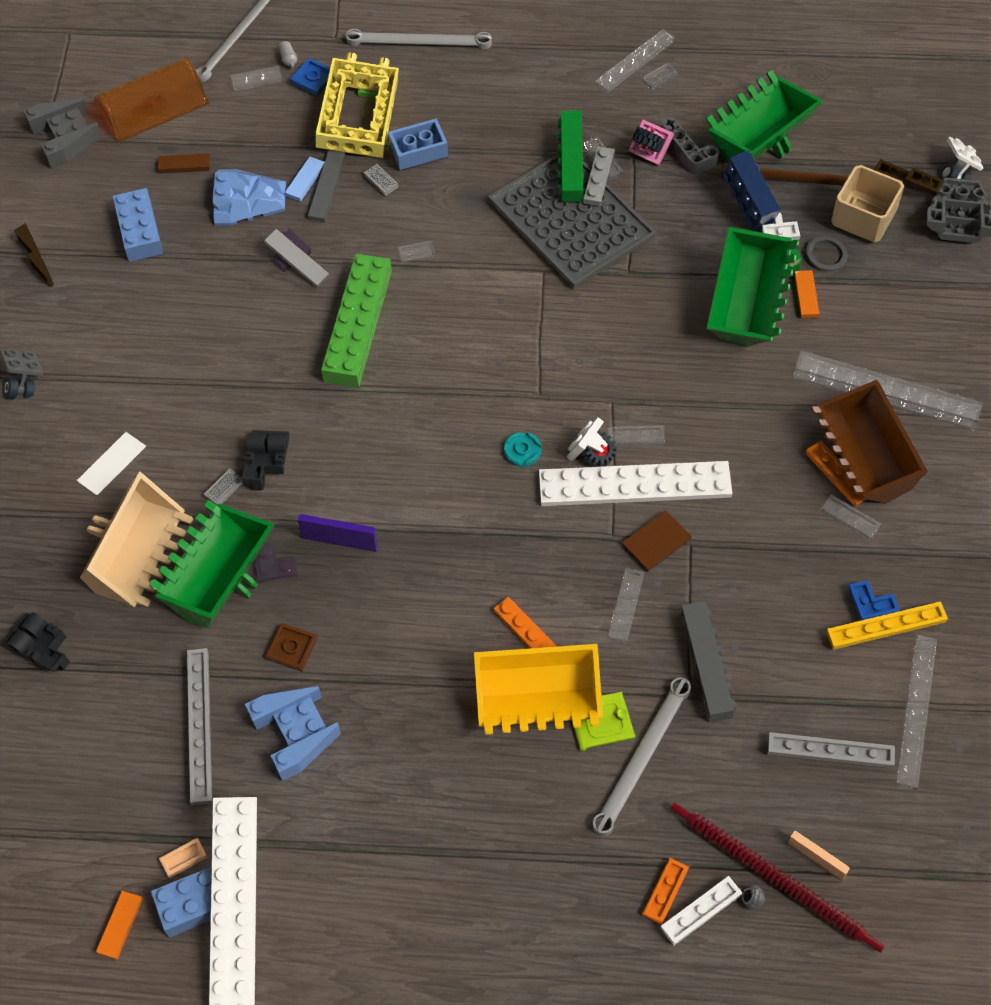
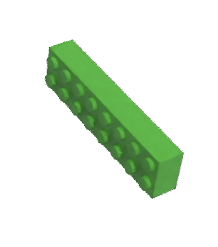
M355 254L321 369L323 382L359 388L392 273L390 259Z

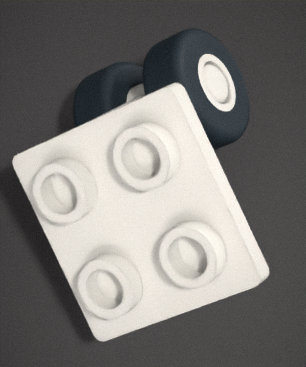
M947 138L950 147L958 158V162L956 165L953 163L945 165L940 172V179L970 180L971 175L966 169L971 165L981 171L983 169L980 163L981 159L976 156V150L972 146H965L957 138Z

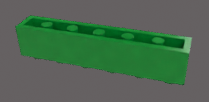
M561 111V118H558V128H561V131H558V141H561V144H558V155H561V157H558V168H562V171H558V181H562V184H559V195H562V202H583L582 111Z

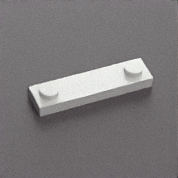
M728 876L664 923L660 929L675 946L739 898L742 892Z

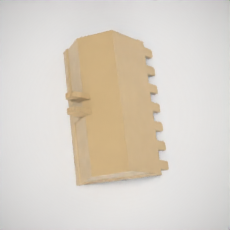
M139 472L128 487L111 520L99 516L93 517L92 521L97 525L106 527L105 530L91 525L86 529L87 532L101 539L80 578L95 594L125 603L134 608L136 604L148 607L151 602L150 599L141 595L144 590L156 592L149 586L150 582L148 581L151 576L163 579L164 576L158 572L159 569L156 566L158 562L166 565L171 564L168 556L163 554L165 548L173 551L178 550L177 543L170 539L172 535L183 538L186 531L177 527L179 521L191 524L193 517L185 514V510L144 474Z

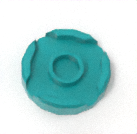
M515 433L505 442V457L514 466H531L540 458L541 443L531 433Z

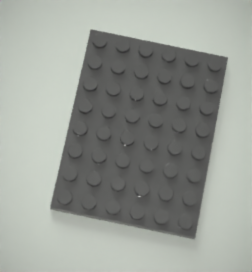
M557 154L489 195L488 201L575 289L655 238L657 232L607 183L601 206L585 204L583 202H562V195H559V184H562V181H558V171H562V168H558V157H561V155ZM584 160L583 201L592 170Z

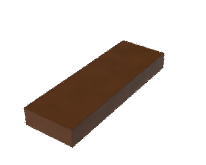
M210 154L158 156L159 173L210 171Z

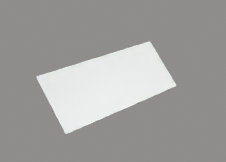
M125 432L77 481L98 495L146 445Z

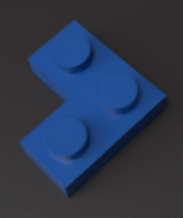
M868 580L849 584L848 589L860 621L900 611L894 593L874 597Z

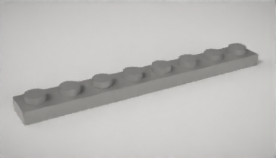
M204 648L187 650L191 805L213 803L208 649Z

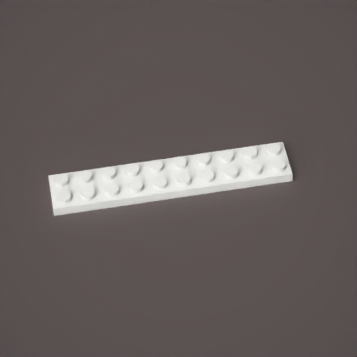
M728 461L539 469L541 506L732 498Z
M257 797L213 798L209 1005H255Z

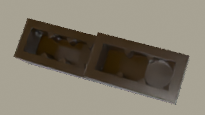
M882 159L879 160L873 169L902 181L904 188L934 195L938 194L945 182L916 168L908 171Z
M25 223L16 228L14 232L18 241L29 252L27 257L31 266L51 287L54 285L52 278Z

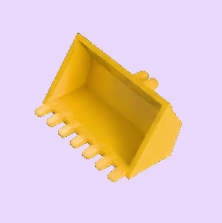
M598 644L474 652L479 727H484L485 734H493V726L502 725L503 733H510V725L519 724L520 731L527 732L528 723H537L538 730L541 731L546 730V722L554 721L556 729H563V721L572 720L573 728H580L582 719H590L591 727L599 726L598 718H603Z

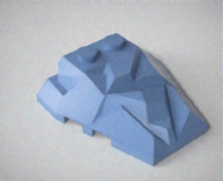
M238 169L217 170L215 172L213 191L215 226H233L239 220L247 218L248 221H251L253 216L262 214L265 217L285 211L286 181Z

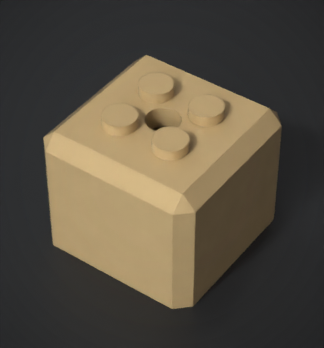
M862 165L855 166L837 196L831 220L833 226L872 242L880 241L897 212L904 189L902 181Z

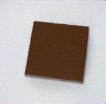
M281 623L266 653L265 659L303 672L317 642L318 635Z

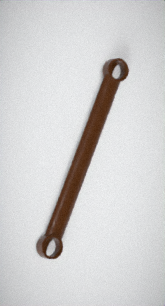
M728 163L723 164L722 167H721V177H722V178H723L724 170H725V168H726V166H727ZM759 169L765 180L844 186L849 177L847 175Z

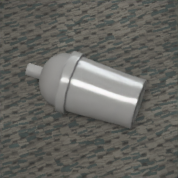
M283 41L278 46L282 63L294 68L298 56L294 52L291 43Z

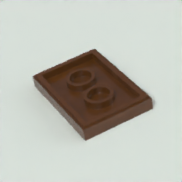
M665 510L623 541L622 546L648 572L690 541L692 536Z

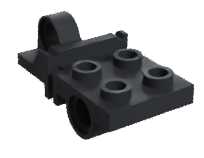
M252 430L248 434V451L244 458L245 465L242 482L252 483L253 490H264L265 474H284V464L290 438L289 432Z
M33 612L31 614L25 613L1 643L4 648L31 662H35L41 669L46 668L55 672L58 668L64 671L70 663L66 655L57 650L67 636L58 626L55 625L54 627L52 623L48 624L42 617Z

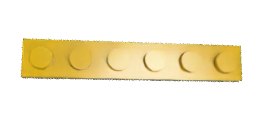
M940 601L829 628L826 633L834 650L946 623L948 618Z

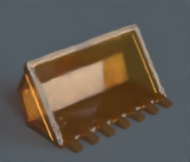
M189 57L93 97L118 143L209 104L201 80Z

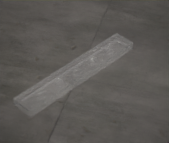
M662 29L595 80V85L605 93L610 92L675 41V37Z

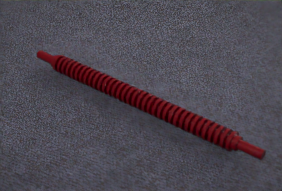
M674 802L670 810L687 821L686 823L690 825L689 828H694L695 832H698L700 829L699 835L705 833L703 837L706 839L709 836L708 841L710 842L714 839L713 844L716 845L718 843V848H721L723 845L722 850L724 852L727 849V854L730 855L733 852L731 857L735 858L738 855L736 860L740 861L742 858L741 863L747 862L746 867L752 865L750 870L754 871L757 868L755 873L758 874L761 871L760 876L763 878L766 875V881L771 878L769 883L773 884L776 881L774 886L778 887L780 884L779 889L781 891L783 888H786L784 890L785 894L790 891V897L795 894L793 899L797 900L799 897L800 900L798 902L800 904L805 901L803 906L806 907L809 904L808 909L810 911L814 907L813 913L816 914L819 911V917L824 914L823 920L830 918L828 923L831 924L834 921L832 926L836 927L838 924L839 931L843 927L842 933L845 934L849 931L847 936L851 937L853 934L852 940H858L859 942L862 940L879 953L882 952L885 945L867 934V930L864 929L863 925L858 928L859 922L856 921L855 924H852L853 918L848 921V915L845 918L842 917L844 915L843 911L838 914L840 910L838 908L833 911L835 906L831 905L829 908L828 901L823 904L825 899L821 898L819 901L820 896L818 894L814 898L815 892L812 891L811 894H808L809 888L804 891L805 886L799 887V881L794 884L796 880L794 878L789 881L790 875H787L785 878L786 873L784 871L782 874H779L781 869L778 868L775 871V865L770 868L771 862L765 864L767 861L765 858L760 861L762 856L759 855L756 858V852L751 855L752 849L746 851L748 848L746 845L741 848L743 843L740 842L737 845V839L732 842L734 837L730 836L728 838L729 834L727 832L723 836L724 830L721 829L719 831L720 828L718 826L713 829L715 824L711 823L709 826V820L704 823L706 818L702 817L700 819L701 815L699 813L697 815L694 812L691 814Z

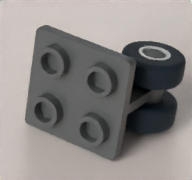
M0 349V356L7 372L17 373V378L7 377L3 386L4 397L15 399L17 394H23V398L34 396V381L26 379L27 374L43 376L44 372L36 354L30 351L21 352L13 349Z

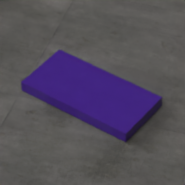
M299 514L298 524L302 539L377 552L378 542L375 527Z

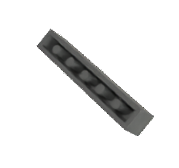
M705 601L682 605L680 614L708 723L732 719L734 711H736V702L730 696L731 683L725 677L727 673L724 661L721 662V646L719 643H716L715 639L717 637L715 625L712 626L710 621L712 619L711 609L707 608Z

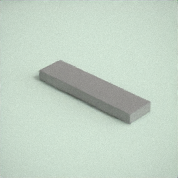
M277 229L264 240V243L315 287L321 285L329 277V273Z

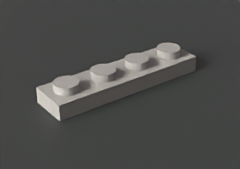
M598 146L583 203L601 206L615 149Z

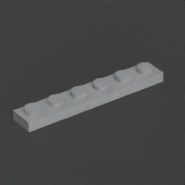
M769 732L768 755L893 768L895 765V746Z

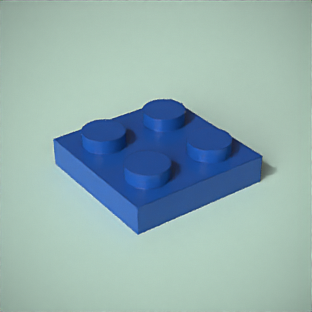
M308 58L290 78V82L318 96L327 86L330 67Z

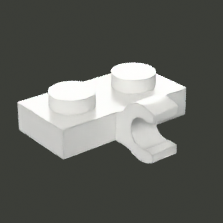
M781 213L778 214L773 224L762 225V233L793 238V240L800 239L797 221L783 223Z

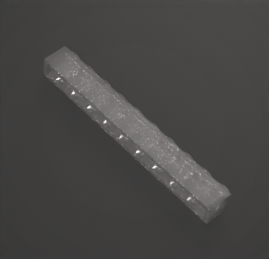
M800 352L793 375L794 379L842 393L878 379L892 407L970 430H975L983 402L975 399L965 398L937 388H930L919 383L903 380L902 378H895L884 373L853 366L846 362L832 360L829 357L818 356L811 352Z

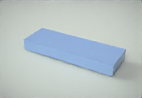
M309 157L286 190L285 196L301 202L321 173L325 162Z

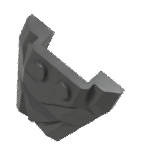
M944 178V185L936 197L933 198L932 204L927 210V226L932 231H936L939 238L943 240L978 243L981 241L982 236L990 237L991 203L987 202V194L980 181Z

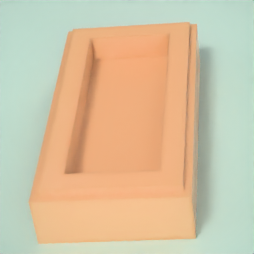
M196 838L159 859L168 877L171 878L208 857L199 839Z

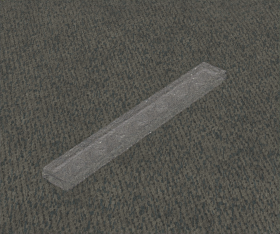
M917 635L915 641L896 786L917 790L919 784L937 646L936 638Z

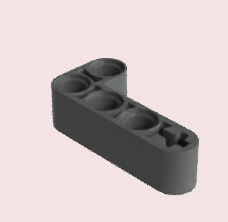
M667 117L662 121V128L674 133L669 147L691 174H700L717 165L719 149L716 146L707 145L699 149L675 118Z

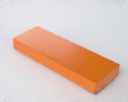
M813 270L795 271L794 278L800 317L819 318Z
M669 858L643 911V917L662 926L687 874L688 866Z
M125 891L121 892L96 950L97 954L118 960L143 901L141 896Z

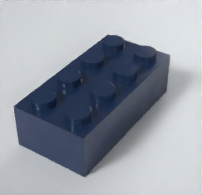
M748 150L730 157L724 170L723 178L729 184L732 196L737 199L740 211L744 212L748 226L752 227L753 231H759L762 229V225L773 224L781 209L750 151Z

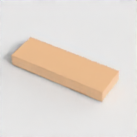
M794 831L788 844L843 881L850 869L847 865L797 831Z

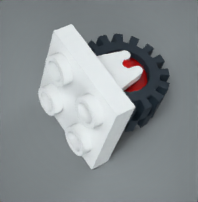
M597 418L594 422L589 421L577 435V439L568 448L570 452L566 457L570 461H573L580 454L581 457L585 456L584 462L589 461L588 466L594 464L593 467H603L614 459L617 453L614 452L617 450V446H613L615 441H610L612 437L610 435L606 437L607 433L603 432L601 434V431H598L604 421Z

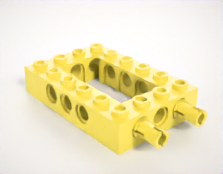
M351 52L347 53L346 60L333 58L316 131V148L383 158L398 84L399 68L388 67L390 61L385 58L384 63V58H380L379 65L356 62L357 55L353 53L352 58H350ZM346 87L378 91L370 130H364L360 127L359 129L346 127V125L338 126Z

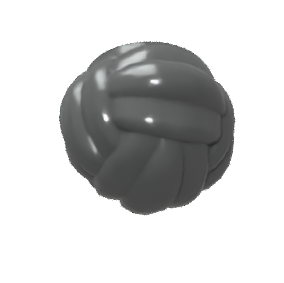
M752 885L743 891L742 901L748 909L755 910L765 902V894L759 886Z

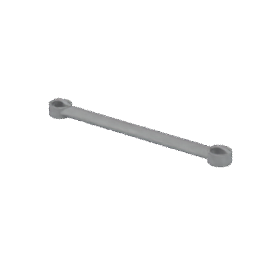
M259 0L208 62L194 72L193 75L198 83L206 82L211 77L212 69L270 0Z
M350 29L346 33V40L350 46H358L361 43L477 46L479 49L485 50L492 45V37L487 32H480L477 35L365 33L358 29ZM352 36H358V37H359V38H357V39H350V37H352ZM481 39L489 40L485 43L479 42V40Z
M676 678L671 682L670 691L602 811L595 816L593 830L597 835L608 836L613 831L616 818L682 701L689 696L691 686L685 678ZM680 683V684L678 685L676 691H674V690H673L674 685ZM683 685H685L687 687V692L684 694H679ZM599 819H602L599 827L597 828L596 822ZM609 820L611 828L607 831H602L606 821Z

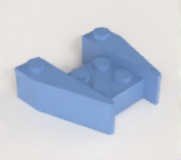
M318 686L267 694L245 704L256 730L276 722L288 747L271 755L273 764L282 781L302 772L341 734L338 723L328 727L325 726L313 703L322 698Z

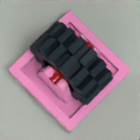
M642 120L640 127L637 126L631 138L633 141L628 151L660 165L674 133L646 120Z

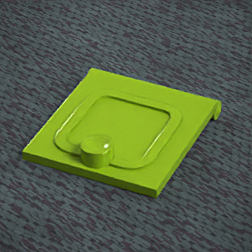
M622 692L601 696L603 718H598L599 726L591 727L590 719H582L581 727L574 728L580 751L635 738Z

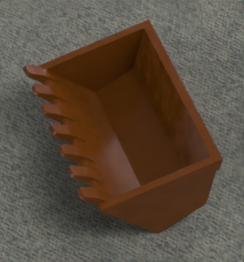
M878 379L810 408L813 414L821 417L817 422L820 427L827 429L828 432L824 434L825 438L834 442L835 445L831 447L833 453L839 454L842 459L838 460L839 465L848 469L849 472H846L845 476L848 480L855 482L856 486H853L852 490L855 494H860L863 499L886 504L911 491L928 472Z

